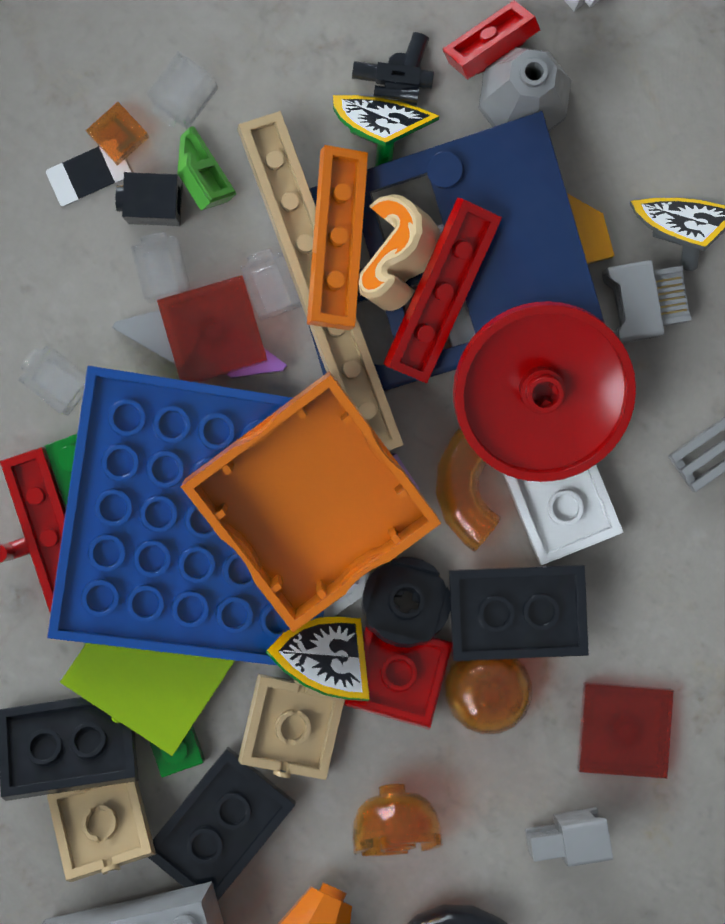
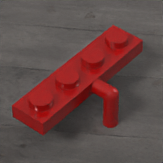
M40 447L0 461L24 534L23 538L0 544V563L30 554L49 612H51L66 509L45 447Z

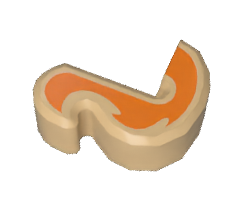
M391 194L379 197L369 205L372 210L395 229L360 272L358 291L363 297L383 310L388 311L401 308L412 297L414 290L406 284V281L425 271L440 238V229L427 213L405 197Z

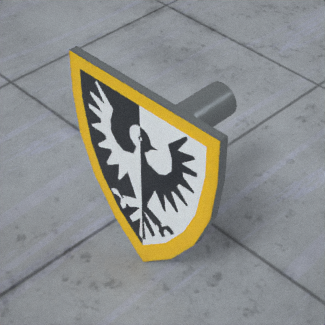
M649 198L630 201V206L636 217L653 230V237L683 246L680 266L683 265V269L687 271H693L698 268L700 250L705 251L725 232V205L686 198Z

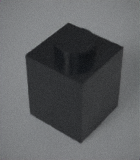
M124 172L123 185H117L116 211L122 212V217L128 224L181 226L183 183L177 174Z

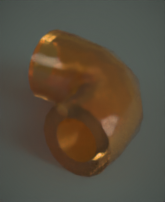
M458 428L451 437L437 464L435 494L444 522L464 545L475 552L495 529L501 517L483 501L479 490L480 475L487 463L475 453L465 439L462 430Z

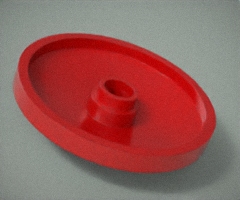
M550 301L533 302L513 307L486 323L473 336L462 353L456 368L453 384L455 414L465 439L475 453L488 465L501 473L517 479L535 482L566 479L588 470L604 459L625 433L632 417L636 398V381L633 365L627 350L616 334L602 320L588 311L570 304Z

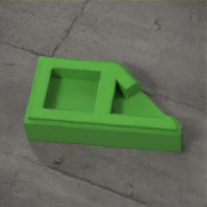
M194 126L189 127L180 137L177 174L202 211L227 203L236 195V191Z

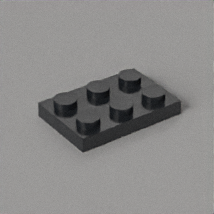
M585 565L449 570L453 661L589 656Z
M83 697L0 709L1 798L9 801L139 781L135 732L121 722H113L112 716Z
M229 747L224 750L152 839L156 855L148 857L185 888L212 882L217 901L296 804L295 800L254 767L240 764L238 761L239 755Z

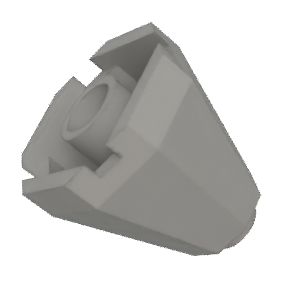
M515 47L485 68L478 108L492 127L543 111L548 130L551 131L563 122L567 116L572 80L549 51Z

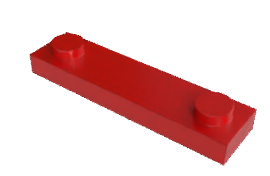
M457 197L383 362L385 366L428 383L502 217Z

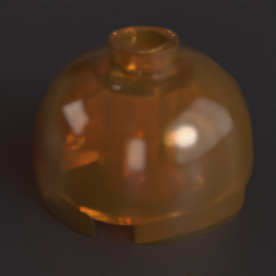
M519 659L454 661L450 665L444 680L445 700L452 716L464 728L479 734H500L514 728L526 716L532 701V681L525 665Z
M405 784L380 786L379 795L366 799L357 809L353 819L352 842L355 855L361 852L362 856L408 854V850L415 849L416 843H421V852L439 848L443 845L441 825L436 810L431 802L420 794L406 792Z

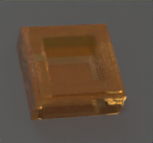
M116 102L85 130L117 166L149 138L148 133L119 102Z

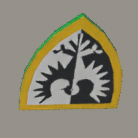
M333 95L332 99L335 114L350 129V132L377 144L375 166L393 161L394 144L396 141L439 120V115L403 102L385 98Z
M319 617L312 619L295 632H292L291 629L284 632L266 651L268 656L283 672L309 689L325 696L346 700H369L361 618Z

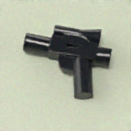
M413 32L406 53L393 54L389 58L388 63L378 62V64L354 61L352 79L373 81L376 84L385 85V87L375 85V97L398 99L417 106L419 87L432 89L434 71L421 70L420 67L429 37L422 33Z

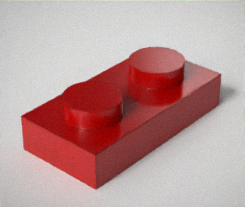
M513 0L442 50L448 63L469 80L474 75L484 72L486 67L515 47H521L527 39L541 30L536 17Z

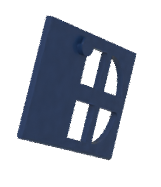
M543 111L367 169L362 232L370 259L385 242L378 214L369 207L374 202L372 193L428 175L431 181L444 226L457 197L502 217L465 299L475 334L486 323L502 312L533 302L550 301L570 304L588 311L605 323ZM318 186L309 188L315 206ZM423 273L408 279L406 284L411 287L418 285ZM358 291L357 304L368 301ZM405 306L393 311L386 310L393 338H395L405 316ZM310 329L322 373L325 375L327 372ZM469 342L442 350L430 377L456 370L461 355ZM374 364L384 391L419 381L385 365Z

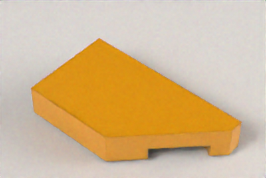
M567 193L588 265L613 258L615 255L603 213Z

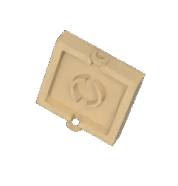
M258 674L239 753V763L273 770L274 775L283 778H291V774L326 780L345 699L325 696L303 686L295 679L293 681Z
M138 781L47 795L66 881L74 882L101 872L105 875L108 874V871L120 870L122 865L156 855Z

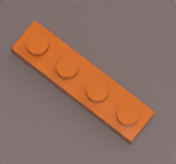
M324 145L320 150L307 325L352 330L355 327L368 152Z

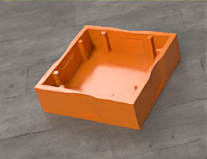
M330 371L185 478L181 485L183 491L220 539L232 547L242 558L254 583L292 632L298 630L344 596L363 575L382 564L390 562L441 524L435 511Z

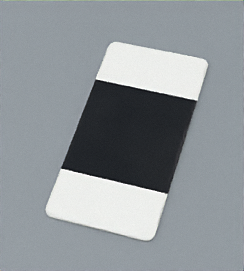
M111 140L46 170V175L61 206L70 204L124 179V172H131L124 155L119 153L121 148L117 140Z

